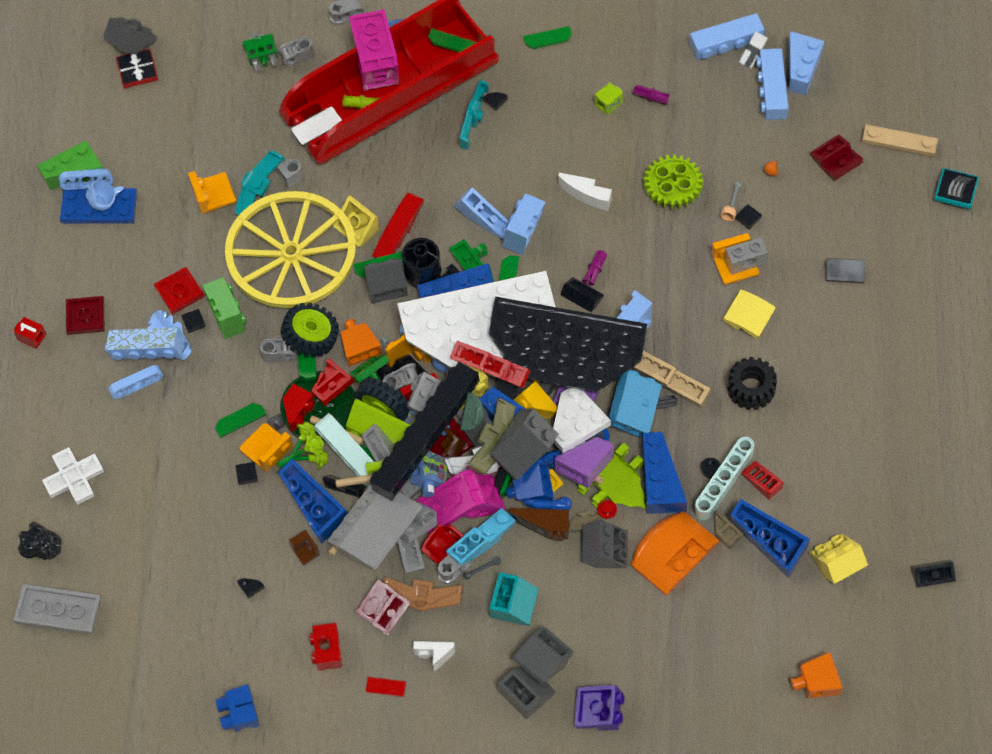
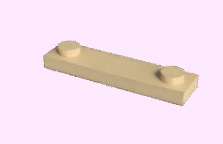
M867 124L865 125L862 143L932 157L935 156L938 138Z

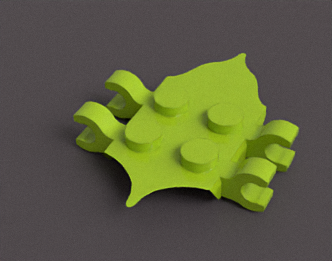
M625 443L621 444L614 451V458L599 474L604 478L601 485L594 481L588 488L580 484L578 485L579 489L577 491L582 495H585L593 484L600 490L592 498V504L596 508H598L600 502L608 497L615 504L620 503L629 507L639 506L647 509L644 504V492L640 485L641 478L636 472L643 466L642 462L644 460L638 455L628 464L623 458L629 453L630 447Z

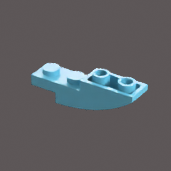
M501 508L477 529L474 527L451 546L446 553L458 564H466L499 542L501 536L515 525L516 520Z

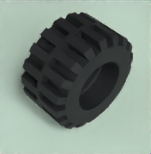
M750 357L749 360L743 358L741 363L737 361L735 367L732 366L730 369L727 385L728 395L730 398H733L732 402L734 404L739 403L738 407L740 408L745 406L746 410L751 408L758 410L759 406L762 408L766 407V404L772 401L776 391L777 374L774 372L773 366L769 367V362L767 361L762 362V358L757 360L754 357ZM756 379L761 382L762 386L752 389L746 387L742 381Z

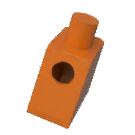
M354 319L347 320L344 323L346 330L341 332L348 367L366 361L374 355L382 354L379 341L366 323L357 325Z
M826 653L802 664L799 670L800 677L790 679L792 689L795 691L804 688L808 698L841 695L843 688L831 653Z

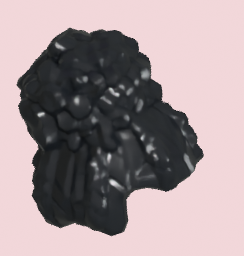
M33 521L29 524V531H21L19 533L20 544L18 550L22 557L27 559L38 557L43 560H51L57 554H60L62 544L60 536L53 531L46 530L40 524Z

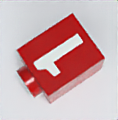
M23 317L14 328L17 340L35 349L38 348L47 335L43 325L26 317Z

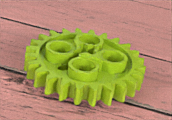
M667 154L666 159L659 157V162L653 160L652 166L648 165V171H645L643 183L644 190H647V196H651V201L657 199V205L664 203V208L670 205L671 209H673L674 205H677L681 209V204L688 207V201L694 203L695 198H699V192H702L704 180L703 173H700V167H696V162L690 164V158L683 160V155H681L678 159L675 154L670 158Z

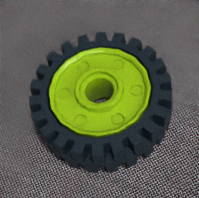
M300 303L299 306L295 305L286 313L281 327V335L283 341H286L285 345L287 347L291 345V351L297 350L298 355L304 353V357H308L311 354L312 358H316L317 354L321 357L324 353H329L338 337L339 325L338 322L336 323L337 319L335 316L332 317L330 311L326 313L325 307L319 309L318 304L312 307V303H308L307 306L305 303Z
M366 378L355 393L356 399L402 421L406 420L411 410L406 407L408 403L406 397L400 395L401 392L394 390L393 386H388V383H383L380 379Z

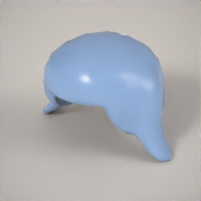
M96 180L88 185L86 199L94 209L104 211L112 206L115 197L124 187L118 186L114 188L106 181Z

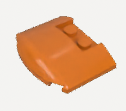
M685 511L662 519L643 536L635 549L631 566L667 596L713 550L720 540Z

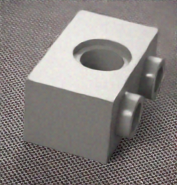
M760 237L726 248L724 260L732 275L765 265L768 252Z

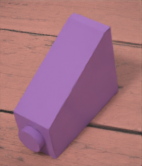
M596 437L555 458V471L588 488L614 458V445L607 440Z

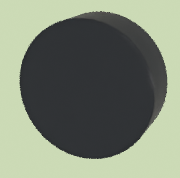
M715 458L705 459L701 464L702 474L707 478H712L720 467V462Z

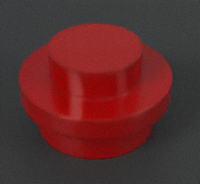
M604 500L599 503L597 512L601 518L611 519L617 513V506L613 501Z

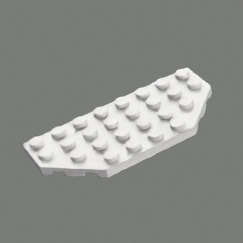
M542 271L398 303L397 307L406 342L419 348L435 360L442 362L450 369L458 363L450 359L457 340L505 359L488 335L495 296L555 307L547 272Z

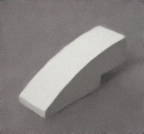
M559 172V186L568 194L592 207L605 211L609 210L612 189L595 186V179Z

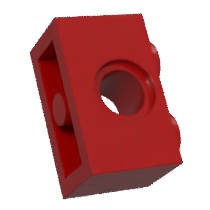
M337 623L312 626L313 633H309L310 644L315 647V652H311L312 663L317 665L318 671L342 668ZM324 644L330 645L326 650L320 649Z

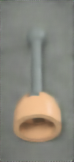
M740 182L734 184L735 190L730 205L722 209L720 216L725 221L731 222L735 220L736 209L733 205L738 190L742 186Z

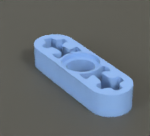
M108 169L66 171L61 173L58 178L60 187L64 190L88 189V185L96 180L106 181L110 185L113 183L112 173ZM84 177H90V178H91V179H90L89 181H87V182H82V181H81V179L84 178Z
M153 365L111 384L108 390L113 399H119L159 381L163 377V373L158 365Z

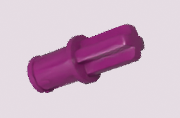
M636 85L633 91L636 95L648 98L650 102L652 100L667 105L670 94L655 90L654 87L649 89Z
M598 250L592 263L588 265L589 269L582 280L583 283L587 284L589 278H591L588 285H594L598 274L602 272V266L607 257L605 251Z

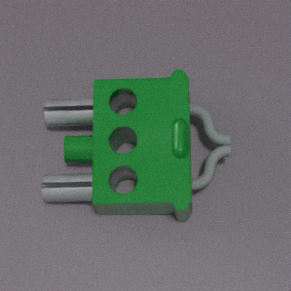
M256 32L253 33L251 38L242 42L243 50L246 51L250 65L254 66L255 72L261 71L259 63L262 62L263 66H267L269 64L268 60L271 61L272 67L278 66L276 59L278 56L273 34L264 35Z

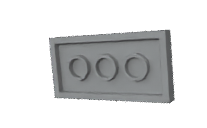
M23 584L13 621L15 624L93 635L102 597L97 594Z

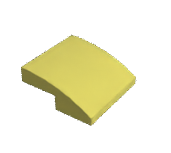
M739 290L722 320L736 330L741 328L757 339L776 307L754 294Z

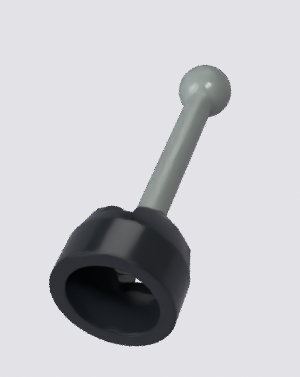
M387 337L381 339L383 355H386L385 349L389 342ZM387 363L377 370L381 380L387 374L392 373V368Z

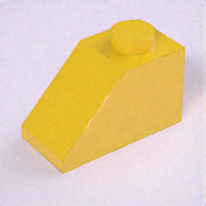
M533 382L513 399V401L525 409L534 408L544 419H550L557 413V405L537 382Z

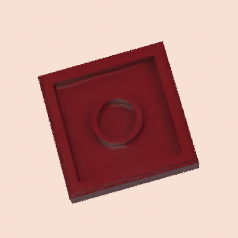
M104 296L66 299L67 335L105 332Z

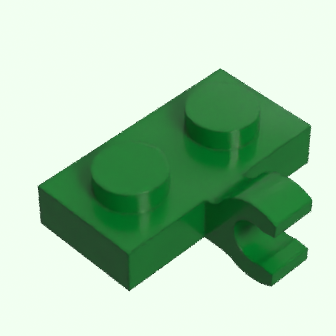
M465 239L449 248L450 253L463 271L484 265L479 258L488 255V248L484 243L472 249Z

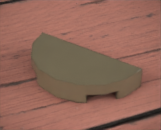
M595 511L579 512L569 523V533L583 532V525L599 519L606 520L596 514Z

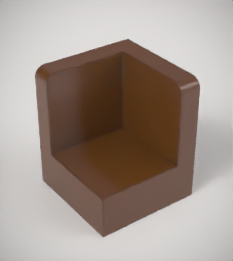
M446 427L444 431L448 435L440 445L445 449L444 452L447 455L457 457L468 443L456 431Z
M306 530L289 539L290 547L302 565L320 556L318 547Z

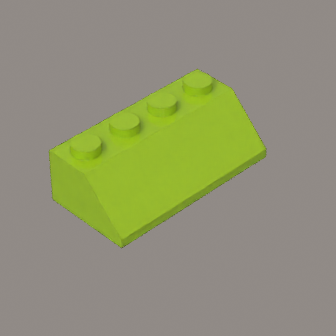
M355 399L346 424V430L362 437L361 435L372 425L377 424L395 445L397 441L403 438L406 428L412 425Z

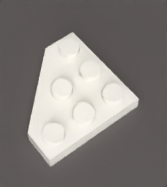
M569 388L560 395L553 427L559 435L553 443L562 453H565L611 426V420L583 390Z

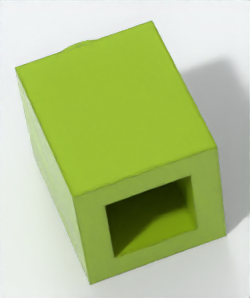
M611 82L595 94L594 105L606 115L623 103L622 90Z

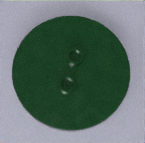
M317 371V379L306 381L299 376L284 391L280 410L285 426L289 431L290 428L283 397L293 384L312 393L311 390L315 383H317L320 373L324 371ZM352 386L347 387L325 406L313 396L314 408L305 415L303 423H310L312 416L322 419L329 413L346 430V424L356 399ZM296 428L294 433L290 431L297 438L301 435L299 428Z

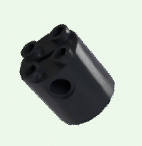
M420 237L409 241L402 252L406 282L418 288L417 285L440 278L442 271L440 251L436 243L428 238Z

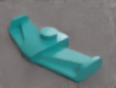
M479 80L467 108L459 136L460 148L469 149L471 128H477L478 122H481L483 119L484 111H481V101L484 94L489 92V84L483 80Z
M270 150L251 171L245 173L241 180L242 188L234 211L235 215L239 216L242 211L253 204L256 195L263 198L271 184L267 177L285 160L284 156Z

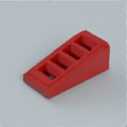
M754 461L741 472V475L768 500L783 488L784 482L757 461ZM754 468H756L757 471L753 475H750L749 473ZM761 473L762 476L757 480L756 477ZM767 478L768 480L762 484L761 482Z

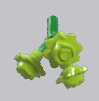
M308 422L302 425L297 424L296 427L299 428L301 434L298 438L299 441L290 455L277 462L280 469L283 468L291 459L294 461L308 460V462H314L318 470H321L323 465H326L328 462L327 451H323L324 442L315 433L314 425ZM304 442V443H305L304 448H303L302 450L298 451V449L300 448L301 444ZM305 452L314 453L308 454V456H300Z

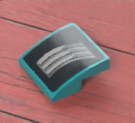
M943 168L934 200L971 209L979 176Z

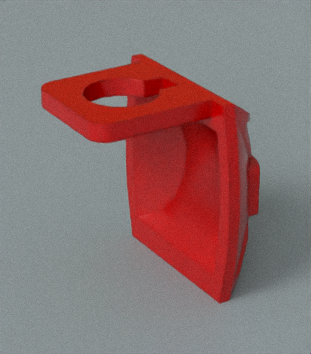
M440 523L426 538L420 550L439 565L448 556L446 551L464 535L451 524L442 525Z

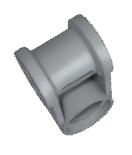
M359 0L333 2L329 6V12L331 13L330 22L334 25H341L349 21V16L363 14L364 9Z
M305 36L289 43H284L278 48V52L283 56V62L287 67L294 66L314 56L312 41L309 37Z
M282 338L264 339L260 343L261 358L268 363L294 361L297 358V354L295 351L290 350L291 345L288 347L285 345L286 341H283Z
M416 364L404 365L400 369L387 374L383 379V383L386 382L391 387L392 382L396 379L394 390L400 392L401 388L412 384L417 377Z
M448 555L438 565L439 580L444 584L452 583L462 572L471 566L474 559L460 565Z

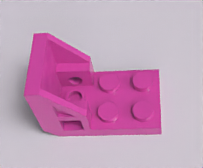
M385 10L349 16L357 49L363 91L399 84L398 61Z
M470 469L458 473L434 488V496H421L416 499L417 502H421L436 511L437 526L440 523L442 525L452 524L463 516L474 519L494 515L501 508L506 510L504 501L500 498L499 488L495 487L496 480L494 475L487 473L485 475L477 474ZM437 526L429 530L428 533L430 534Z

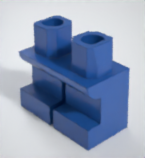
M249 685L226 691L224 697L215 700L218 712L226 710L230 712V715L220 718L223 730L234 729L235 732H238L247 727H260Z

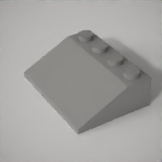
M369 484L360 499L356 501L354 507L332 533L328 542L341 555L376 570L423 507L400 492L393 501H390L374 492L371 484Z

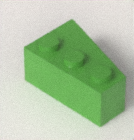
M86 140L37 165L40 175L49 190L61 188L58 178L63 172L103 169V166ZM84 177L81 179V181L87 182L91 178Z
M224 277L202 285L223 338L227 339L245 332L244 324L247 322L244 314L239 310L240 306L237 298L232 296L233 289L231 284L226 283Z

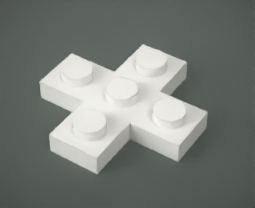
M69 447L52 455L59 472L42 480L51 499L67 490H70L77 505L95 496L87 480L104 472L95 454L79 462L76 461Z

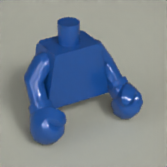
M553 450L542 455L518 480L513 479L514 485L507 489L509 498L516 497L518 501L535 509L570 510L572 507L570 498L560 497L559 499H554L549 469L555 470V458L562 453L558 450Z

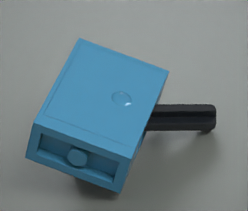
M629 370L623 373L618 380L609 414L611 426L642 438L643 433H649L651 430L655 410L674 407L677 405L678 400L675 395L659 397L661 384L657 383L653 378H645L640 376L638 372Z

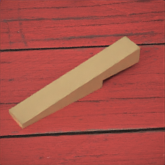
M643 351L641 362L632 368L646 377L655 379L663 387L701 409L711 393V388L677 371L675 367Z

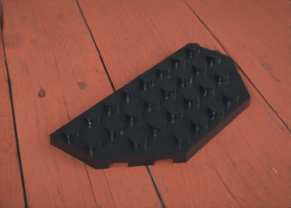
M495 296L488 335L506 360L531 370L527 381L597 393L641 362L647 324Z

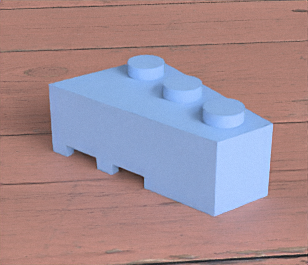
M790 31L788 43L789 91L807 95L823 54L824 41Z
M526 193L522 199L519 198L515 207L517 210L514 214L512 213L508 222L509 225L507 229H504L501 239H504L502 247L523 255L543 213L545 201Z
M634 290L631 294L633 299L627 306L624 304L621 306L620 310L622 312L617 318L646 323L648 329L652 323V302Z

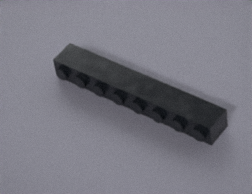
M458 362L455 367L449 370L448 377L438 385L434 396L429 397L426 407L423 411L418 412L412 426L406 428L403 438L395 443L392 453L384 458L381 468L378 472L375 471L372 474L370 483L374 492L393 501L467 400L468 393L472 392L480 382L477 371L461 362Z

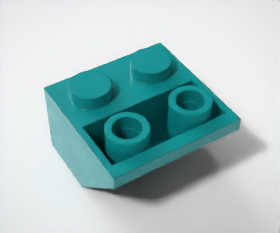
M499 572L489 608L490 618L529 626L539 588L519 576Z

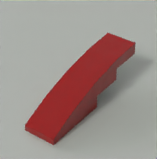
M407 192L385 228L372 254L373 257L378 258L395 253L397 248L400 249L406 234L410 232L424 199Z
M458 340L450 356V359L461 362L466 366L521 388H524L531 370Z

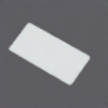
M330 107L291 128V130L303 145L329 131L342 119L334 108Z

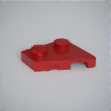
M330 358L326 361L327 366L324 372L320 373L317 383H315L311 390L313 396L324 406L354 383L353 378Z

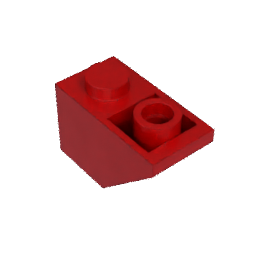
M295 384L290 387L283 397L289 428L293 433L297 428V424H303L305 415L308 412L310 413L315 405L313 394Z

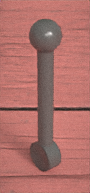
M494 557L493 561L471 572H465L463 577L468 580L472 575L492 565H500L501 558Z

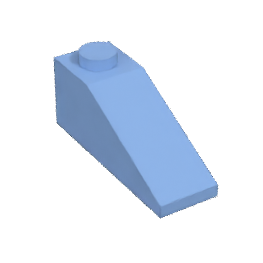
M473 188L464 192L454 204L464 216L501 238L504 229H507L509 221Z

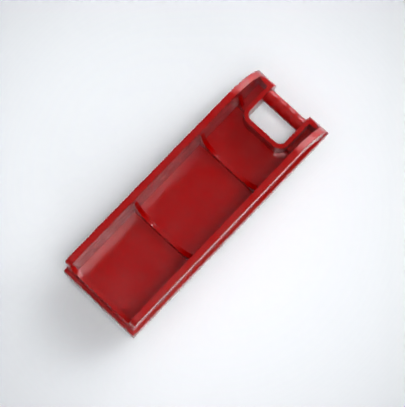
M437 0L389 28L398 61L399 84L363 91L357 49L354 47L301 78L284 97L279 114L288 126H297L316 113H321L330 107L334 108L342 120L328 132L308 142L307 150L317 164L325 163L499 62V55L494 49L495 39L492 35L486 36L464 10L459 0ZM431 29H435L476 43L461 52H456L433 45L428 37ZM344 95L356 97L364 95V97L379 98L360 110L356 107H343L342 104Z

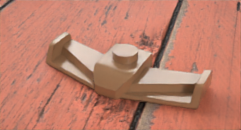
M384 577V583L411 602L408 607L414 610L427 611L429 609L457 606L462 602L464 585L434 589L435 582L413 580L412 587Z

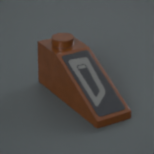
M510 508L509 513L516 520L515 523L554 541L568 540L569 510Z

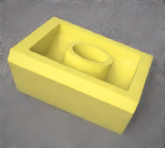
M351 195L348 196L341 210L352 225L356 245L362 247L379 231L378 217ZM339 221L334 223L333 227L347 237Z

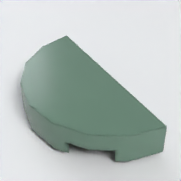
M472 392L467 395L460 430H473L481 424L484 409L482 402Z

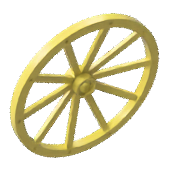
M300 191L271 194L248 206L232 224L225 244V258L228 271L239 289L253 300L279 308H293L295 305L299 306L300 303H305L307 306L308 303H316L332 294L350 274L356 256L355 234L349 219L343 211L334 203L319 195ZM289 201L304 202L293 241H290L276 205L278 203ZM310 203L327 210L333 215L304 241L298 244ZM271 206L284 244H281L248 222V220L260 210ZM337 221L341 223L346 232L347 243L304 249ZM244 226L280 251L234 249V244L239 231ZM348 249L346 260L339 273L304 257ZM233 256L280 258L242 278L236 269ZM284 263L271 296L254 289L248 284V282ZM299 263L310 266L334 279L323 288L311 293ZM290 266H294L305 295L293 298L277 297Z

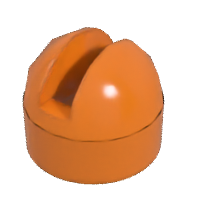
M771 161L765 165L764 170L767 175L778 176L777 161Z

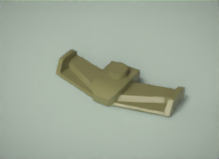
M500 397L496 400L493 425L489 423L484 424L477 439V442L483 444V446L466 466V468L477 474L485 475L496 462L489 454L514 419L516 406Z

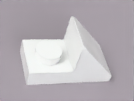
M414 641V656L422 659L433 657V670L436 671L455 654L454 642Z

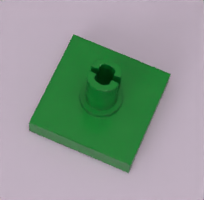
M374 355L348 374L353 378L354 383H360L368 377H373L377 380L380 377L376 371L390 360L386 355Z

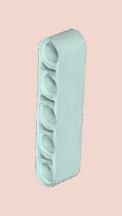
M328 413L314 425L315 430L357 476L367 475L366 462L374 461L336 419Z
M741 437L736 442L696 500L695 516L699 520H708L713 515L752 458L754 441L751 438ZM747 447L749 448V450L744 451L741 448ZM731 462H738L739 465H732ZM725 476V477H727V478H729V479H728V480H722L720 477ZM715 491L718 495H711L710 492ZM705 506L708 510L703 511L700 507Z

